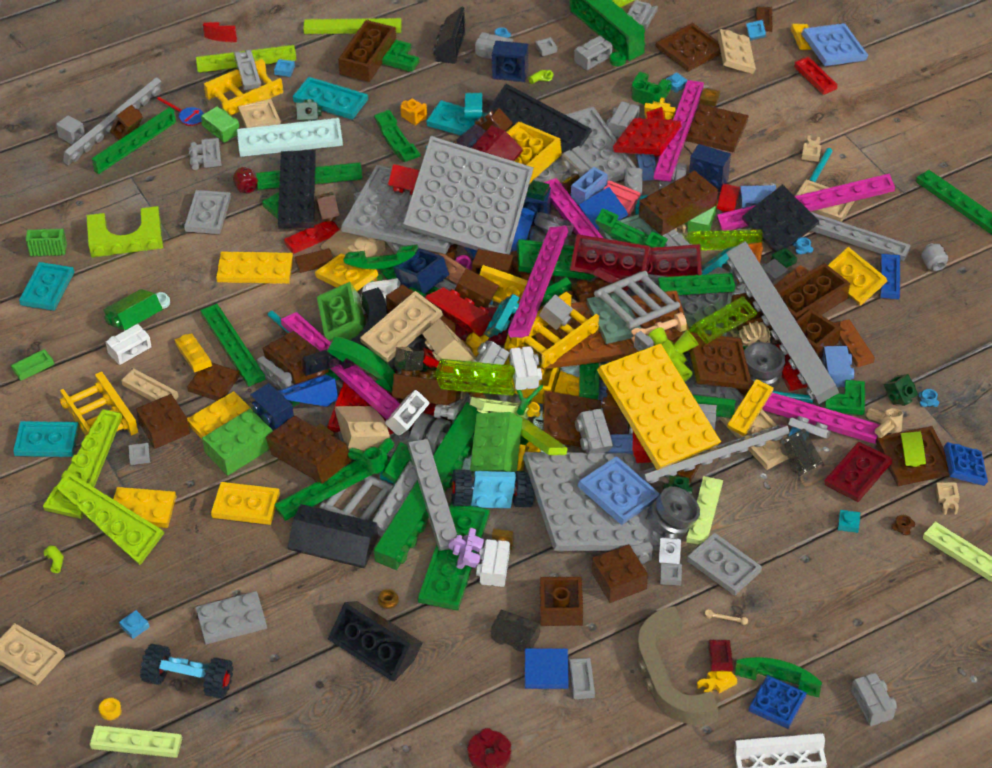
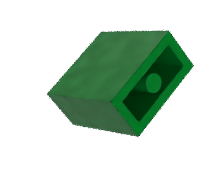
M140 289L103 310L105 312L104 318L108 325L127 330L163 309L156 293Z

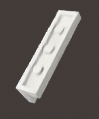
M824 734L736 740L734 748L736 767L742 768V759H750L755 764L752 767L744 768H826ZM818 753L820 761L812 762L806 757L809 754ZM793 755L799 760L796 763L790 764L784 759L787 756ZM766 757H771L777 762L774 765L768 766L762 761Z

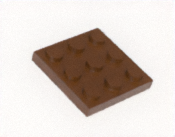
M693 22L657 41L655 46L688 72L721 54L719 41Z
M700 104L693 117L685 141L734 153L748 122L749 115Z
M690 332L699 344L689 350L697 384L750 389L752 382L741 338Z
M544 391L542 430L561 444L581 447L580 439L582 437L580 431L578 432L575 428V420L581 412L601 409V400Z
M933 426L885 435L882 438L877 437L876 443L880 452L892 458V464L888 468L897 487L949 476L945 450ZM921 431L926 464L916 467L906 466L901 433Z

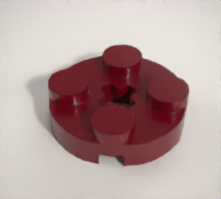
M490 728L481 730L468 743L467 753L470 764L474 768H505L511 760V742L498 731H493ZM492 748L495 753H488L487 755L485 754V749Z

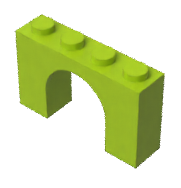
M158 206L140 208L141 225L135 232L128 235L110 233L107 229L105 213L87 215L88 245L91 258L162 249V229Z

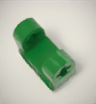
M640 71L632 82L631 98L633 101L641 104H653L654 101L660 102L661 98L668 96L672 81L663 78L659 84L648 82L649 74Z

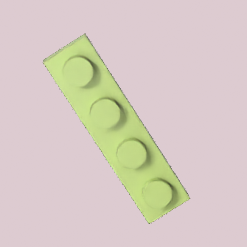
M472 397L470 405L476 407V411L481 413H488V411L490 413L512 412L516 415L520 403L476 397ZM527 406V408H526V410H525V413H524L523 415H518V416L524 417V418L528 419V418H529V416L527 415V410L529 409L528 406Z
M703 476L697 498L700 516L688 531L687 543L701 545L709 538L723 480Z
M937 522L924 533V540L992 582V556Z
M95 725L90 746L91 749L177 758L182 735Z

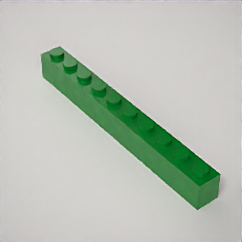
M466 402L433 455L444 494L447 488L452 486L453 470H462L463 462L472 453L476 415L481 412L476 411L477 408ZM418 480L374 549L375 562L395 570L405 563L407 553L410 548L413 549L416 545L417 537L420 533L424 532L426 522L429 519Z

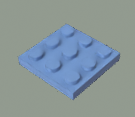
M845 23L805 28L801 33L824 66L867 60L868 54Z
M617 456L581 479L577 485L621 525L652 505L660 495L658 491Z

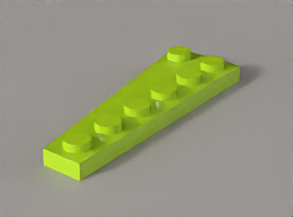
M102 409L89 430V434L81 443L82 447L77 455L73 456L72 463L67 471H64L61 478L69 471L95 487L122 420L121 413ZM56 486L43 505L44 511L79 519H82L84 515L57 490Z
M69 471L56 486L61 494L139 565L142 564L164 535L163 530Z

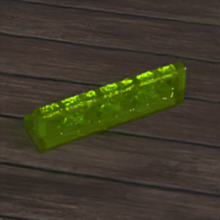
M762 230L690 231L687 239L689 244H700L701 250H724L733 246L737 247L745 241L747 244L762 242L763 233Z
M742 296L694 323L688 331L697 333L708 344L755 317L757 312ZM743 307L749 313L748 315L740 312ZM736 316V322L728 318ZM724 323V328L717 327L716 325ZM712 330V335L708 336L705 331Z
M440 359L435 372L440 389L511 396L515 392L511 382L515 373V368L512 365Z

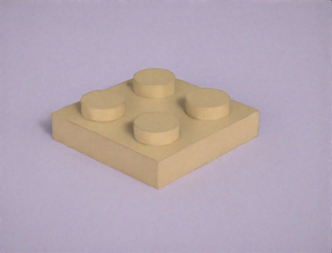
M271 99L238 106L246 128L280 124L279 116Z

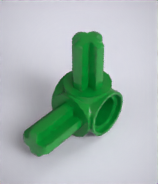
M386 438L379 447H371L365 451L350 448L348 457L360 461L362 466L367 467L370 473L378 474L384 470L387 454L394 447L395 443L391 438Z

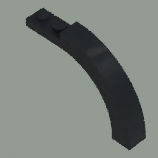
M379 287L362 292L361 306L366 312L368 321L364 329L350 340L367 349L369 348L361 342L360 337L387 314L385 298ZM327 349L302 357V371L305 376L341 365L343 369L356 365V363L348 358L342 362L327 352Z

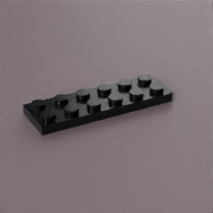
M508 84L504 85L487 110L489 112L490 110L495 111L500 108L512 121L511 126L521 122L560 138L561 153L569 150L572 151L573 148L578 146L581 148L592 132L590 127Z
M316 150L281 151L278 229L314 228Z

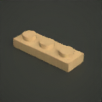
M133 369L121 380L123 386L151 401L172 394L175 400L179 397L177 391L136 369Z

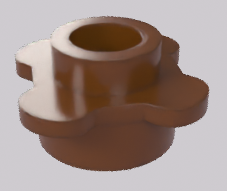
M899 515L896 517V522L892 524L891 528L907 536L910 535L911 528L915 527V522L908 515Z

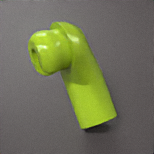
M540 70L529 76L528 81L530 84H534L537 81L548 82L552 80L554 74L551 70Z
M50 545L44 549V556L53 560L50 570L53 573H60L64 556L56 546Z

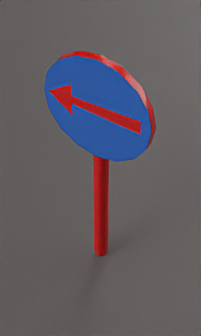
M157 97L159 101L180 112L179 119L183 124L195 126L202 123L201 116L204 114L202 110L196 107L182 110L161 97Z

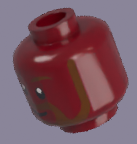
M241 167L233 175V182L239 192L252 193L257 187L258 179L251 168Z

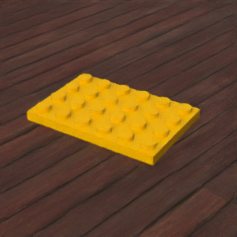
M661 344L607 363L597 369L657 471L718 446L721 443Z

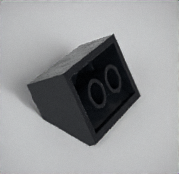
M460 7L445 19L444 24H441L440 34L437 36V45H434L433 54L436 55V62L456 64L465 36V7Z

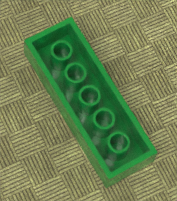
M570 0V11L597 35L610 42L616 51L623 52L628 61L645 53V28L621 7L616 5L613 0Z

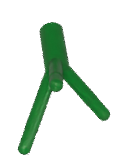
M540 385L527 399L523 397L521 390H517L521 401L517 409L518 415L525 413L527 406L532 403L530 401L543 388V385Z

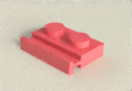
M608 180V184L604 189L607 187L611 188L628 212L627 216L629 217L637 204L638 198L641 197L640 192Z

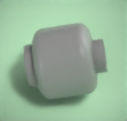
M928 244L921 254L926 267L934 271L945 268L949 259L946 251L940 244Z

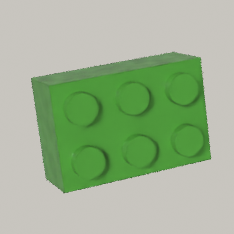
M350 282L317 296L324 336L327 340L331 342L333 337L351 340L364 329L366 322L360 295Z
M248 409L202 437L204 451L228 476L270 450L266 436L272 433L273 430L251 409Z
M512 412L478 413L476 415L470 466L471 472L517 471L523 418Z

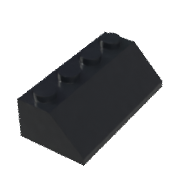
M300 504L293 519L288 550L365 569L378 539L377 522Z
M358 601L344 602L328 637L329 641L393 682L414 662L423 643Z

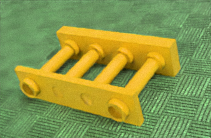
M263 59L255 61L258 76L265 85L250 89L251 91L243 94L238 89L243 84L239 70L236 69L204 83L205 96L208 100L217 97L222 102V109L231 116L239 112L238 106L268 100L282 94V79L279 78L272 81L266 74L265 62ZM232 91L237 97L228 100L223 94Z
M567 292L560 295L559 298L571 307V295ZM541 309L536 315L529 336L523 338L512 337L511 344L517 348L521 344L527 343L542 355L541 367L545 369L590 334H594L599 328V315L595 314L590 319H587L573 309L570 316L582 325L576 329H573L568 324L565 326L561 325L559 328L568 335L560 339L545 328L549 324L539 316L542 311ZM540 333L554 343V345L546 349L534 340L532 336Z
M102 371L95 374L97 382L94 383V386L69 397L64 389L60 390L62 397L59 399L63 409L67 408L74 420L79 423V427L85 435L84 438L89 434L90 427L93 426L98 416L85 421L82 415L103 405H111V410L109 411L122 414V420L117 431L127 429L131 436L138 433L135 418ZM97 392L103 394L102 398L78 409L73 404Z

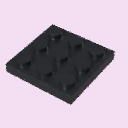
M783 184L742 216V220L775 253L784 248L788 249L797 242V239L803 237L819 224V220Z

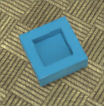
M763 20L746 24L750 41L766 37Z
M278 59L274 68V74L291 77L295 68V61Z
M677 72L666 78L672 81L671 90L674 92L685 88L687 79Z
M137 610L119 622L120 627L132 639L150 628L149 622Z

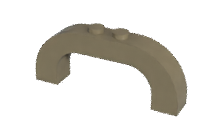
M676 606L655 612L643 623L638 637L639 661H637L639 672L644 673L647 691H651L657 706L667 716L676 721L691 725L716 722L719 709L712 692L686 695L676 690L669 679L658 652L657 645L662 640L681 635L682 621Z

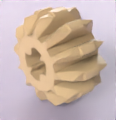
M755 321L752 324L749 322V325L743 326V329L739 330L738 337L741 338L743 346H749L757 342L770 343L771 333L764 322L758 323V321Z

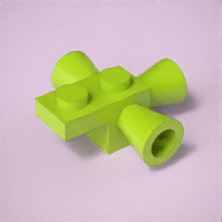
M663 327L652 330L648 336L653 340L654 346L658 344L663 346L683 381H687L693 373L684 364L687 359L683 353L698 346L697 340L686 330L677 342L673 343L668 340Z

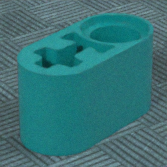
M465 93V119H478L482 116V93Z

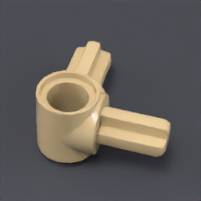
M872 408L868 409L866 417L881 423L875 429V433L879 438H882L887 433L894 434L902 431L903 412L900 409L891 408L885 412Z

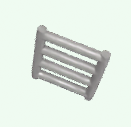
M646 271L629 276L594 292L595 297H600L626 322L628 329L637 327L680 307V303L678 301L674 302L648 277ZM641 280L666 306L660 307L635 282ZM628 286L653 311L646 313L622 288ZM614 291L640 317L633 319L608 293Z
M370 475L363 479L365 482L343 510L334 507V504L346 489L331 496L326 503L322 502L320 509L356 517L350 513L370 487L374 485L382 490L360 517L361 519L369 520L394 485ZM378 530V535L382 537L384 534Z

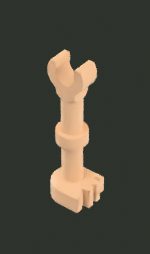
M680 312L675 314L672 320L663 323L657 322L655 326L646 329L635 328L631 330L633 334L631 339L634 343L636 333L642 331L648 336L652 330L663 327L664 330L675 327L680 332L685 331L687 326L685 316Z

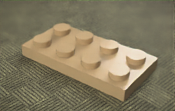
M415 291L360 337L365 346L388 363L443 314L439 308Z
M761 410L746 435L776 426V424ZM720 417V420L727 426L731 418ZM730 430L737 438L743 437L742 435ZM783 435L784 438L781 440L772 441L771 439L766 441V444L763 446H751L748 449L763 467L768 470L799 454V448L787 435Z

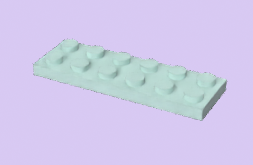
M339 118L237 129L240 157L280 153L281 151H300L343 146Z

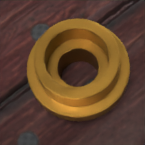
M385 589L378 596V604L384 609L394 608L399 602L398 594L392 589Z

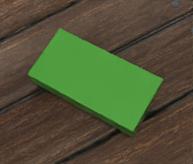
M43 349L11 365V368L19 380L22 381L54 365V361L47 351Z

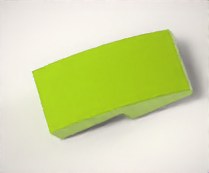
M921 431L901 433L905 465L916 467L926 464Z

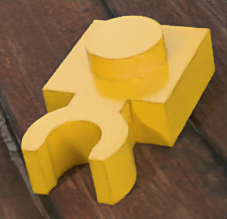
M711 671L707 673V679H701L697 682V688H708L703 693L713 692L715 689L718 693H721L736 685L738 679L731 671Z

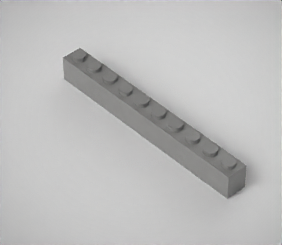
M745 241L726 252L729 257L727 260L731 270L736 269V278L740 284H745L744 290L749 298L753 297L755 300L752 303L757 312L761 311L763 313L761 317L766 326H771L773 330L770 333L775 341L779 339L781 345H779L784 355L788 354L791 358L788 362L793 370L797 369L800 374L797 376L802 385L807 384L809 389L806 391L812 400L816 399L818 404L838 394L839 391L836 384L747 242Z

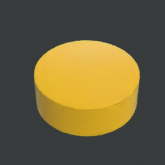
M115 698L104 699L99 705L100 715L105 720H114L121 714L120 702Z

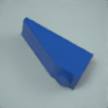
M522 208L510 252L517 250L518 239L527 240L535 214L534 211Z
M326 374L278 390L287 400L323 407L331 405L332 402L338 399L335 378Z

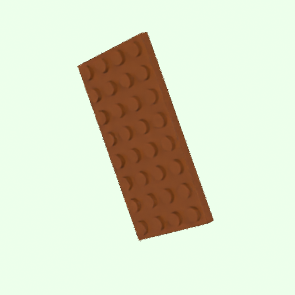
M677 290L665 292L674 302L678 301L680 303ZM655 293L647 294L660 307L666 306ZM637 295L630 296L646 313L653 311ZM587 301L571 303V307L585 318L590 319L592 317L586 304ZM681 303L680 307L676 310L641 324V329L655 326L657 322L663 323L672 320L674 315L680 312L684 315ZM633 311L636 318L640 317ZM572 317L567 323L573 329L582 325ZM551 325L545 327L560 339L568 335L561 328L556 330ZM675 327L665 330L668 340L676 343L685 332H680ZM598 329L594 334H590L545 369L615 361L639 351L634 348L631 338L605 344ZM536 333L534 335L535 340L546 349L554 345L542 334ZM539 353V357H540V361H541V365H542V355Z

